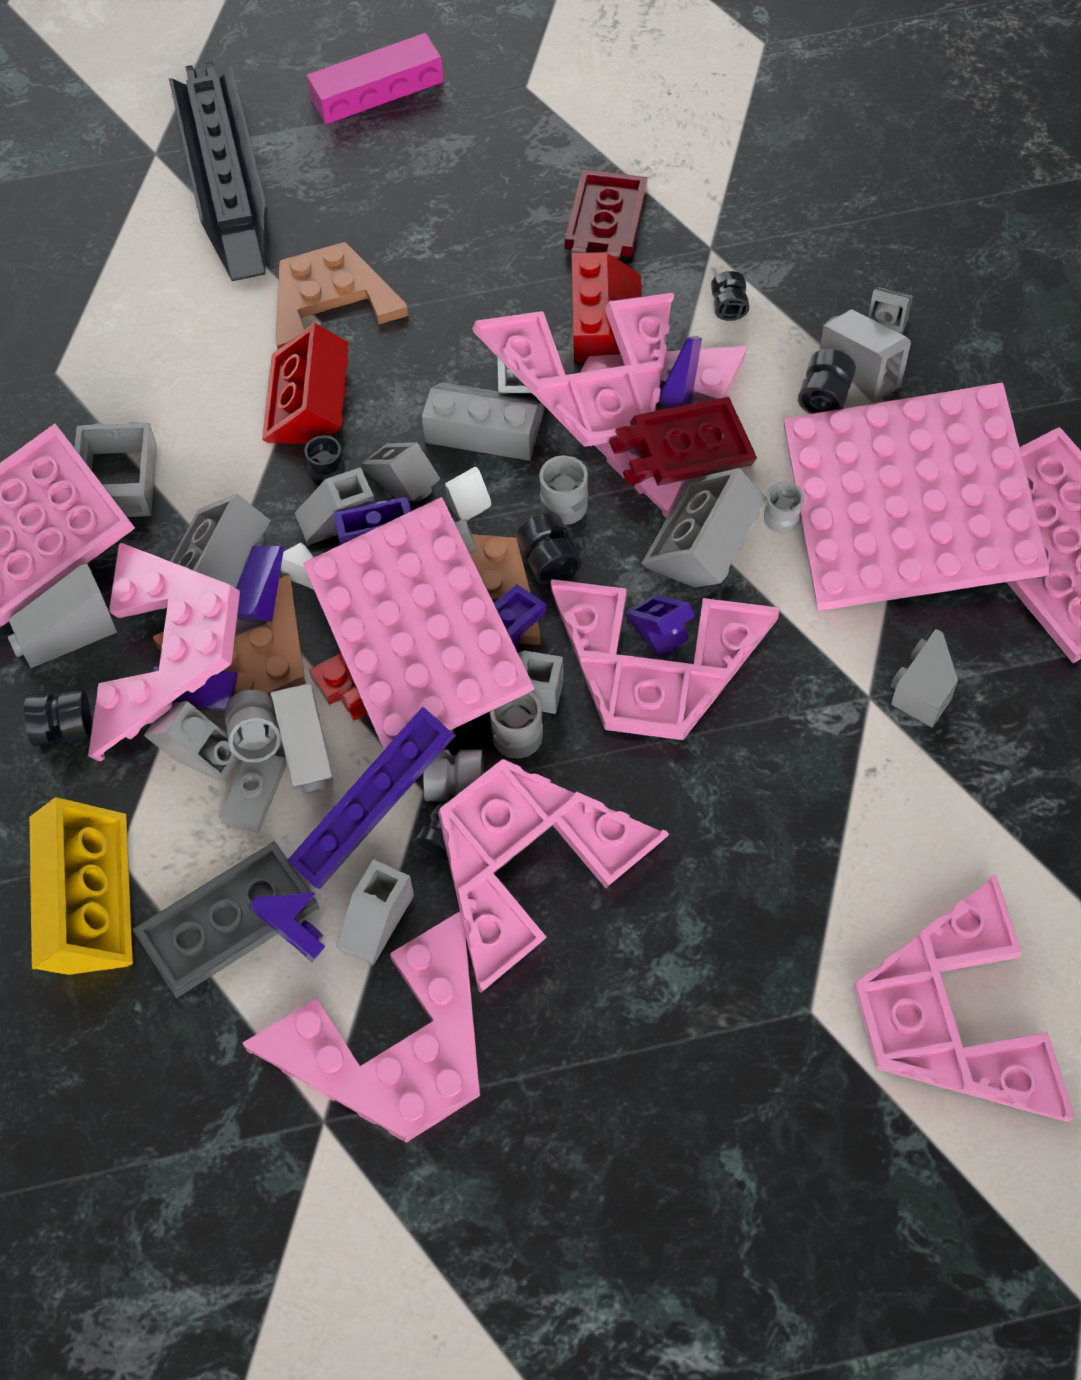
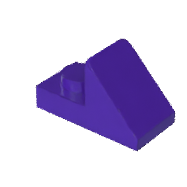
M516 584L498 599L494 605L518 653L521 635L545 615L547 604Z
M656 594L625 612L628 621L659 656L666 654L689 639L684 623L695 617L690 603Z
M315 893L255 897L250 903L249 909L310 962H313L325 948V945L320 942L323 934L308 921L304 920L299 924L295 918L313 899Z

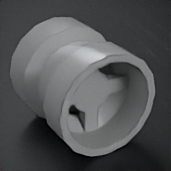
M784 481L778 482L769 488L764 511V521L769 529L778 533H789L799 526L801 520L800 511L804 503V494L799 486L792 482Z

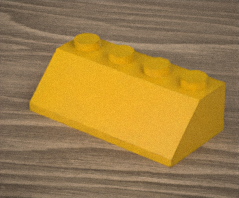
M55 797L29 817L32 969L72 975L128 967L133 964L126 814Z

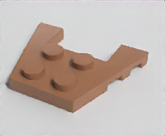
M346 242L280 260L276 323L277 350L305 330L300 318L368 299L380 325L407 317L408 308L406 303Z
M472 534L477 550L469 552L493 603L516 584L530 592L517 538ZM538 621L521 635L520 643L540 645L541 636Z
M289 575L279 578L272 622H265L234 638L232 663L222 671L237 673L235 694L244 690H259L266 693L272 699L271 692L306 684L293 586ZM164 632L153 636L154 642L160 651L162 650Z

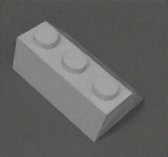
M441 382L430 388L422 414L425 443L530 461L545 406L535 397L498 393V391Z
M740 468L689 479L642 564L647 569L694 588L720 584L727 577L729 567L735 555L743 547L744 539L750 527L758 519L759 511L766 496Z
M238 494L197 510L170 562L230 584L236 588L252 547L262 546L265 542L266 534L264 533L271 520Z

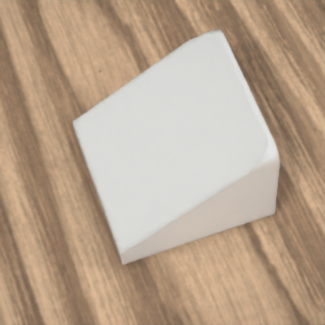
M477 467L469 469L445 484L447 505L460 521L464 519L467 521L491 507L489 494Z
M299 543L283 552L281 573L283 576L289 575L290 579L294 582L314 589L303 565L304 562L314 557L304 544Z

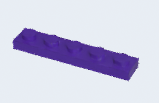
M422 706L287 861L315 888L321 889L456 735Z

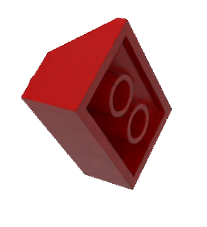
M607 252L572 253L574 363H585L589 356L621 354L605 308L610 301L642 297L641 275Z
M314 323L272 354L262 435L263 441L266 443H308L317 436H330L339 431L343 423L342 410L343 399L346 393L345 376L348 367L347 354L349 342Z

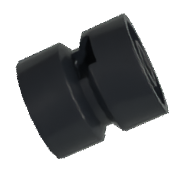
M822 349L816 351L811 356L806 371V379L803 380L798 394L800 407L809 414L843 409L856 371L854 361L847 354L838 350Z
M554 513L541 514L526 521L519 528L517 540L524 555L528 558L529 566L539 584L551 585V579L565 581L579 570L581 558L573 542L569 539V533L559 515Z
M84 689L61 691L58 698H54L50 693L27 695L25 698V726L31 745L56 744L59 737H62L66 742L90 740L92 732L91 710L88 696Z

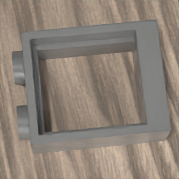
M130 422L127 424L105 425L96 423L77 426L75 450L91 471L94 454L142 452L139 483L104 484L103 486L127 517L151 516L157 443L150 423Z

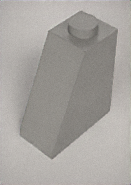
M851 309L841 316L832 317L823 325L820 349H834L847 354L856 366L852 382L872 403H875L901 388L911 341L906 336Z
M85 563L77 567L12 616L9 622L14 634L8 636V639L16 657L24 655L30 668H33L117 633L88 564Z
M308 683L271 692L293 788L302 787L303 794L326 789L325 781L332 780L333 775L311 684Z

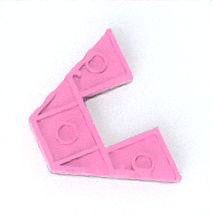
M666 293L610 301L607 304L605 311L625 366L565 375L543 311L477 320L472 329L584 447L609 443L611 438H616L615 430L622 426H631L630 422L634 415L656 411V405L660 397L661 388H659L661 371L665 363L667 349L665 343L670 328L668 322L674 294Z
M747 347L700 349L692 399L703 402L727 397L746 357ZM681 350L666 351L659 388L663 389ZM621 354L589 356L581 372L625 366ZM610 443L594 445L607 457V463L623 478L625 477L622 472L631 469L629 465L630 460L640 458L635 447L626 452L614 454ZM650 477L634 485V487L640 494L644 493L662 510V515L667 518L686 480L657 486L654 477Z
M123 543L119 544L109 613L118 618L167 608L159 671L98 684L88 757L97 761L104 760L105 751L124 737L132 739L144 725L152 724L172 709V701L188 690L193 693L204 685L210 676L220 673L231 665L240 596L238 589L230 584Z
M551 579L552 595L605 730L684 740L778 620L780 610L779 607L703 598L694 664L618 655L627 589Z
M504 759L442 806L438 811L479 992L482 993L547 938L494 875L497 870L551 826H554L602 885L607 888L668 837L669 833L665 830L659 831L630 818L629 814L622 811L616 812L605 807L603 803L577 791L573 793L550 783L551 780L536 773L530 774L525 772L520 766Z
M992 875L979 889L966 899L960 900L947 914L937 918L919 932L915 939L901 950H896L883 961V964L875 970L868 972L855 983L854 991L875 1067L877 1070L1069 1122L1075 1115L1048 1032L963 1048L941 976V972L1015 959L1021 954L997 875Z
M460 911L390 953L391 960L432 1022L359 1066L321 1003L316 998L243 1042L246 1051L250 1054L254 1053L275 1065L290 1077H296L303 1081L308 1087L332 1101L336 1100L352 1109L367 1121L387 1129L390 1134L404 1142L410 1141L480 1096L466 934Z

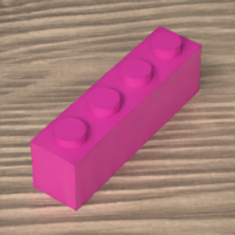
M426 33L307 74L310 99L325 124L444 82L441 56Z

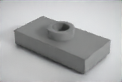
M272 755L267 760L260 762L242 761L219 816L221 823L256 833L260 832L287 766L284 757Z

